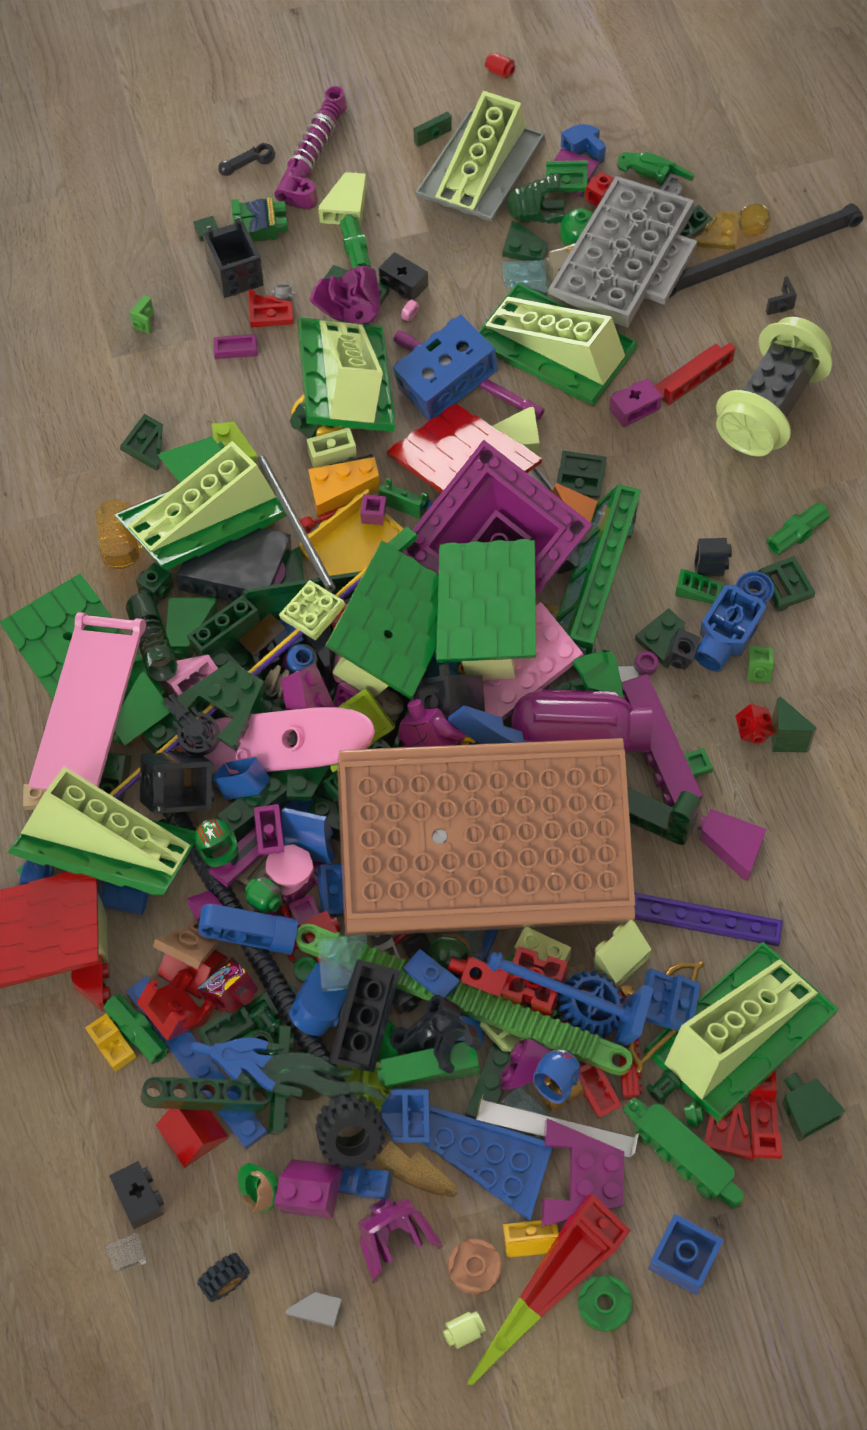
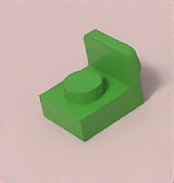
M143 295L129 313L132 326L138 331L150 334L152 331L150 318L154 313L152 299Z
M749 646L747 680L771 682L774 664L773 647Z

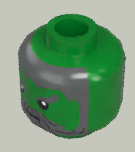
M266 876L253 878L245 888L246 902L262 914L269 913L270 911L275 912L283 902L281 899L282 888Z

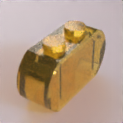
M109 500L101 504L96 510L99 549L102 560L107 566L114 569H124L133 565L139 558L138 548L142 547L114 515L132 507L123 500Z

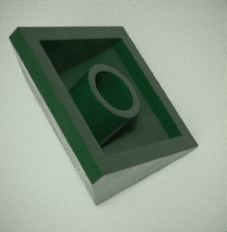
M780 696L776 701L772 716L775 732L771 735L772 752L806 753L810 750L817 727Z

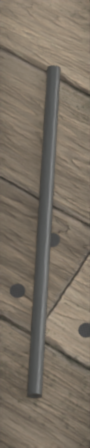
M264 455L258 456V463L325 589L329 592L334 591L335 585L269 462Z

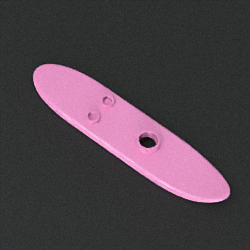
M336 707L305 708L251 714L248 721L249 727L246 733L242 734L239 740L241 744L237 751L220 741L215 750L204 756L214 764L215 773L223 764L226 765L225 762L257 757L266 772L326 766L338 763L339 750L367 749L374 737V726L366 715L351 709ZM230 717L215 719L220 733L232 720ZM210 724L213 730L212 733L215 736V728L212 724ZM292 730H294L298 736L297 743L294 747H290V745L293 744L292 742H288V739L292 738V735H289ZM180 744L177 752L185 751ZM228 768V771L231 775L239 773L236 770H231Z

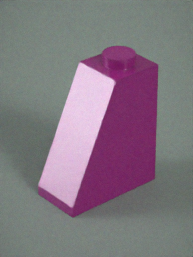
M710 809L707 817L702 816L698 826V830L702 831L700 840L743 880L748 881L767 829Z

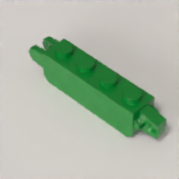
M635 1097L630 1100L624 1107L623 1112L635 1125L634 1131L636 1132L635 1135L638 1134L639 1141L645 1145H651L656 1150V1155L663 1162H670L676 1168V1173L683 1180H690L697 1186L696 1190L703 1198L707 1200L710 1198L713 1202L719 1198L731 1209L740 1207L744 1195L739 1190V1187L732 1182L735 1174L734 1168L661 1104H653L651 1107H648Z

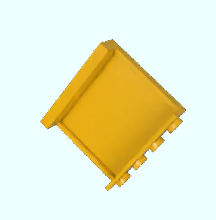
M368 489L361 494H357L349 504L339 508L335 515L328 520H324L311 534H307L329 576L363 571L368 566L381 541L388 543L404 529L387 513H385L384 525L361 523L360 512L363 494L370 495ZM300 542L301 554L312 564Z

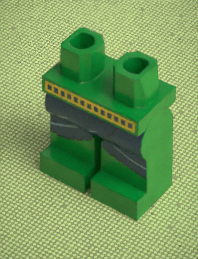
M272 196L266 197V199L240 203L239 199L231 200L233 224L235 223L234 218L239 217L240 221L244 222L253 242L270 238L275 240L278 239L277 233L288 231L287 217L276 218L287 216L285 201L273 202Z

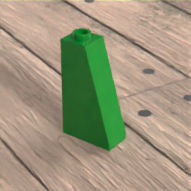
M466 1041L453 1044L451 1048L450 1060L455 1069L450 1074L439 1069L438 1061L434 1055V1048L380 1060L382 1068H377L380 1084L385 1083L387 1090L479 1076L481 1071L476 1050L467 1046Z

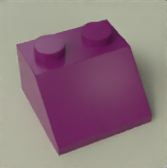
M291 1159L279 1177L274 1204L282 1213L333 1219L343 1168H339L337 1164L332 1165L329 1163Z

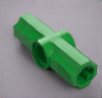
M352 215L344 216L340 220V228L343 234L346 256H349L352 269L358 266L371 267L367 254L366 238L361 233L358 218Z
M815 503L800 515H792L780 530L767 538L766 543L769 550L774 555L778 554L780 556L797 542L799 544L805 542L816 528L829 520L830 514L827 507L823 503Z
M121 994L114 995L107 1001L103 1009L118 1025L125 1039L132 1046L135 1045L152 1065L160 1062L169 1049L153 1031V1027L140 1012L137 1013Z

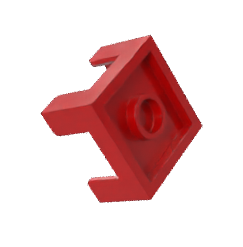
M186 968L176 972L169 985L162 988H156L159 983L157 980L149 982L137 1001L138 1005L166 1040L203 1026L216 1007L208 997L199 1008L185 991L193 979Z

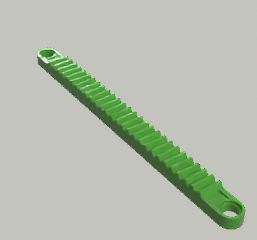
M304 924L297 929V946L306 953L352 971L354 970L356 959L401 970L397 989L427 1001L434 996L403 971V967L408 963L404 958L399 959L396 955L391 956L386 951L381 952L376 947L371 948L366 943L361 944L358 940L353 941L348 936L343 937L338 932L333 933L312 924ZM313 933L316 937L312 943L306 944L302 942L301 937L303 934ZM461 981L447 997L448 1000L460 1006L461 1014L523 1039H531L548 1049L568 1051L577 1060L611 1074L624 1075L631 1068L632 1054L625 1047L602 1039L597 1034L592 1035L587 1030L582 1031L579 1027H572L569 1023H562L559 1019L554 1020L548 1015L544 1016L538 1011L534 1012L528 1007L524 1008L521 1004H513L510 1000H503L502 997L485 993L483 990L465 985ZM618 1054L622 1055L626 1059V1064L623 1067H616L612 1063V1057Z

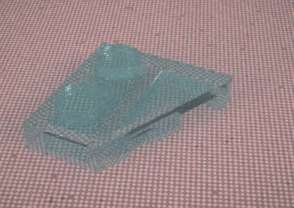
M544 260L502 262L503 284L514 287L518 282L547 297Z
M367 935L317 939L322 992L348 989L356 959L360 960L363 948L367 944Z

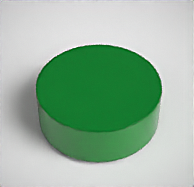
M311 957L298 959L294 965L296 979L303 983L314 966L318 964L317 961Z

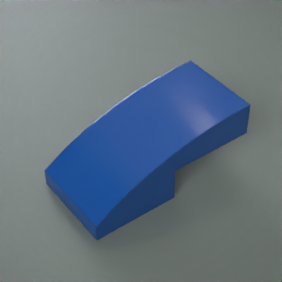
M356 1165V1169H350L349 1166H346L342 1171L338 1192L373 1199L389 1198L393 1174L386 1170L364 1169L360 1165Z

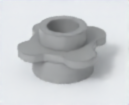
M276 284L274 286L275 290L271 291V294L275 295L279 300H288L290 296H295V292H292L290 284Z

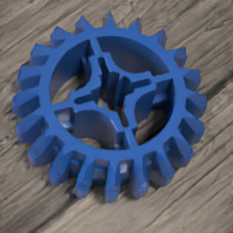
M588 970L581 973L577 972L564 982V984L577 989H591L593 991L587 993L624 1007L620 1002H623L625 997L618 996L621 988L615 989L613 987L614 981L610 980L608 982L606 974H602L599 977L597 970L591 973ZM559 993L558 1003L561 1006L557 1012L564 1013L561 1021H568L572 1027H579L582 1031L587 1030L592 1035H599L600 1038L602 1036H609L612 1031L618 1028L620 1017ZM591 1017H595V1018H597V1019L602 1018V1019H604L605 1021H593V1020H590V1018H591Z

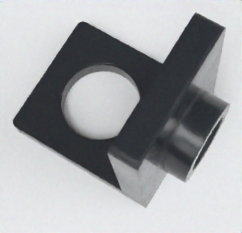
M785 276L782 292L784 295L768 299L767 315L783 313L794 309L797 294L788 276Z

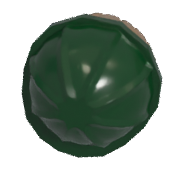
M451 932L435 938L429 946L427 955L447 970L452 955L464 960L467 959L468 955L470 956V945L465 937ZM449 971L456 978L460 977L459 974Z

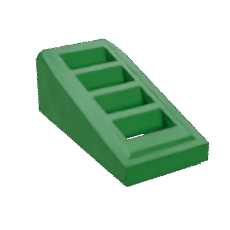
M681 569L675 596L713 604L725 584ZM694 585H698V590L694 589ZM703 587H708L707 593L702 592ZM712 588L717 589L716 596L711 595Z

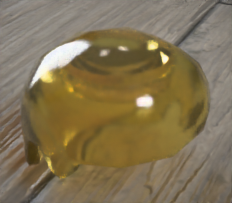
M752 204L741 209L738 222L742 233L749 236L764 234L770 226L769 209L761 204Z

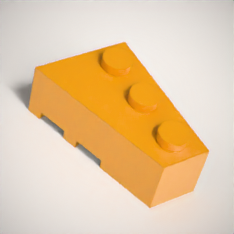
M375 457L308 469L317 518L323 513L350 503L357 494L363 493L366 489L372 495L378 492L380 488Z

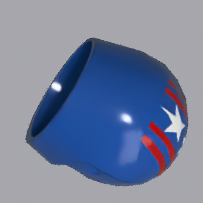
M553 1050L546 1053L539 1061L533 1076L536 1088L549 1101L557 1104L564 1102L570 1097L572 1086H575L579 1081L580 1064L574 1055L565 1050ZM545 1075L552 1078L558 1084L562 1094H556L548 1088L544 1082Z

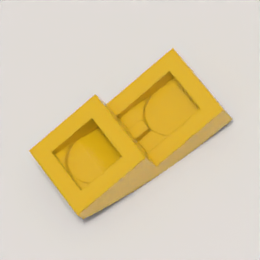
M107 1013L85 1027L115 1072L137 1058Z

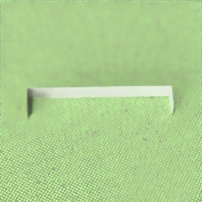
M482 1097L480 1099L476 1120L545 1136V1120L548 1118L624 1151L625 1157L631 1158L635 1153L638 1134L635 1137H630L484 1101Z

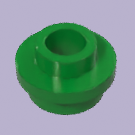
M692 1101L690 1105H685L687 1125L699 1128V1122H704L702 1107L697 1106L696 1101Z

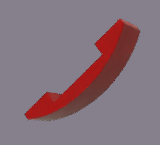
M776 1070L749 1094L750 1132L754 1158L782 1159L781 1134L778 1131L776 1104Z

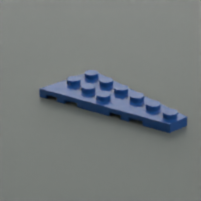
M430 1105V1142L420 1143L528 1221H531L553 1147L544 1146V1140Z

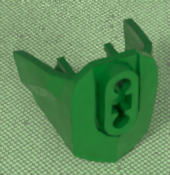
M603 650L602 652L575 658L572 663L581 677L552 689L615 692L619 697L623 698L622 681L614 653L610 650Z

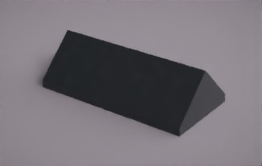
M356 959L330 1063L374 1073L401 970Z

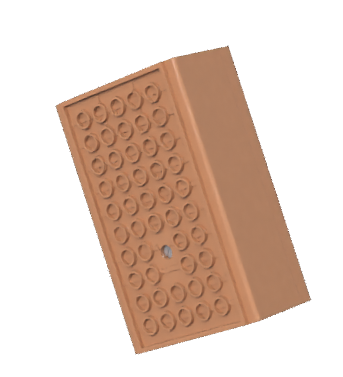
M623 738L339 750L337 774L345 937L523 929L525 927L543 928L621 924L635 919V895Z

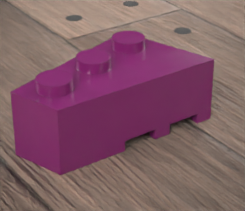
M316 664L281 679L286 709L335 707ZM294 731L295 739H296V743H297L298 736H297V733Z

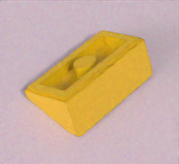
M542 1220L503 1224L506 1256L512 1258L547 1254L559 1234L557 1224L541 1227Z

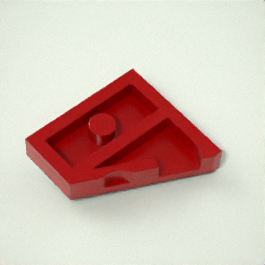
M248 290L251 328L294 325L292 302L283 299L279 300L270 295L263 297L257 295L255 290Z

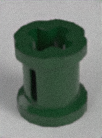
M263 1002L248 1013V1017L256 1022L261 1031L270 1034L280 1026L281 1021L275 1019L268 1009V1003Z
M665 1070L662 1073L663 1076L653 1085L649 1084L646 1087L650 1096L661 1105L665 1103V1098L674 1090H679L682 1087L675 1075L668 1070Z

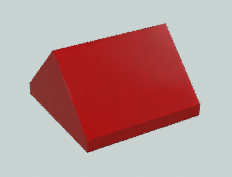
M214 950L200 968L196 969L165 953L158 976L171 982L176 972L186 968L193 979L185 991L200 1000L202 996L197 991V988L224 965L228 957Z
M169 1109L156 1124V1127L184 1168L228 1139L227 1134L210 1110Z

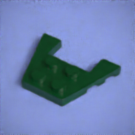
M229 661L177 696V698L190 712H192V707L196 708L203 700L230 717L232 720L217 737L222 743L237 751L241 744L239 740L249 727V718L252 712L255 713L267 686L258 677Z

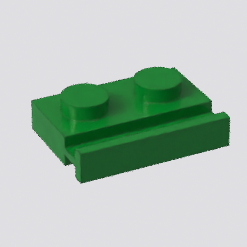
M588 161L546 162V177L553 174H559L560 176L559 190L549 193L586 192Z

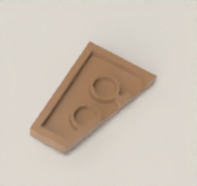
M195 920L189 923V926L183 930L176 929L171 931L168 937L160 936L156 938L153 947L184 962L188 966L199 969L222 941L201 936L198 932L199 921Z

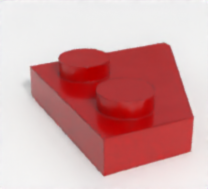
M739 1103L719 1123L710 1115L704 1143L717 1153L754 1161L749 1132L743 1119L741 1104Z

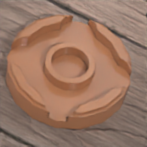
M471 1238L465 1240V1242L458 1244L449 1256L448 1272L450 1279L457 1289L466 1294L479 1295L488 1292L497 1284L501 1276L502 1262L499 1253L492 1244L483 1239Z

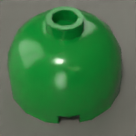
M577 208L564 216L560 224V239L565 246L577 242L594 214L591 210Z

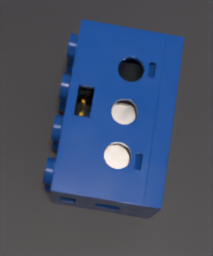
M461 314L457 318L451 319L439 332H434L422 345L416 346L408 356L399 359L395 366H393L398 389L430 420L440 415L447 407L459 402L496 373L498 365L495 348Z

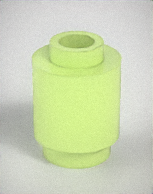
M475 1311L473 1313L467 1312L445 1323L446 1330L443 1331V1334L449 1346L454 1345L456 1349H459L481 1337L480 1334L486 1332L479 1314Z

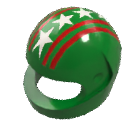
M210 819L204 821L194 833V845L201 858L210 867H219L227 864L239 852L237 840L231 827L222 820ZM232 845L231 849L223 856L209 858L216 850Z

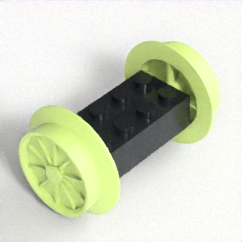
M787 317L778 323L765 327L759 336V348L763 359L743 390L726 392L719 398L716 405L718 415L716 421L717 430L724 441L737 451L750 456H765L772 450L785 446L791 436L787 417L808 383L821 381L831 372V342L820 327L806 319Z

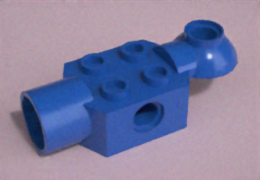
M749 571L738 578L736 585H725L701 624L700 635L703 639L699 643L694 659L701 666L710 671L720 672L731 655H742L764 619L766 611L764 603L768 602L774 592L773 583L767 575L758 571ZM750 589H756L759 592L754 593L751 592Z

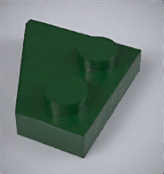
M668 608L637 633L635 640L644 649L654 653L658 661L667 669L670 663L665 662L664 658L671 638L679 628L684 630L685 622Z

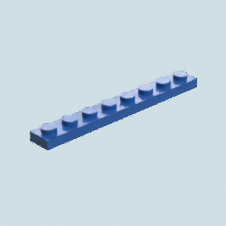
M147 976L126 990L129 998L148 1020L155 1032L191 1078L227 1080L209 1056L191 1052L192 1044L194 1041L197 1042V1040L190 1031L166 1040L138 1005L139 997L147 984L151 982ZM207 1090L201 1091L207 1099L213 1098L211 1092ZM227 1092V1096L231 1100L239 1099L237 1093ZM217 1111L246 1150L267 1135L266 1129L252 1112Z

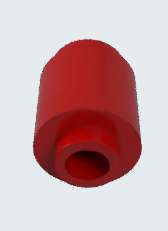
M497 52L490 53L485 61V67L489 72L504 79L511 77L516 69L513 59Z

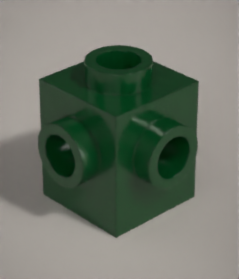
M154 562L146 571L141 572L136 580L138 593L151 595L156 605L162 599H165L174 587L172 574Z

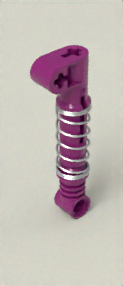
M331 86L325 91V100L321 108L312 116L311 124L306 127L307 132L302 134L303 140L298 142L299 148L294 149V155L289 158L287 163L288 168L274 192V196L279 202L285 201L286 205L302 209H311L317 205L318 197L315 184L306 178L311 175L315 168V163L318 162L320 155L324 152L328 139L331 138L332 133L335 131L339 115L347 110L345 93L342 87Z

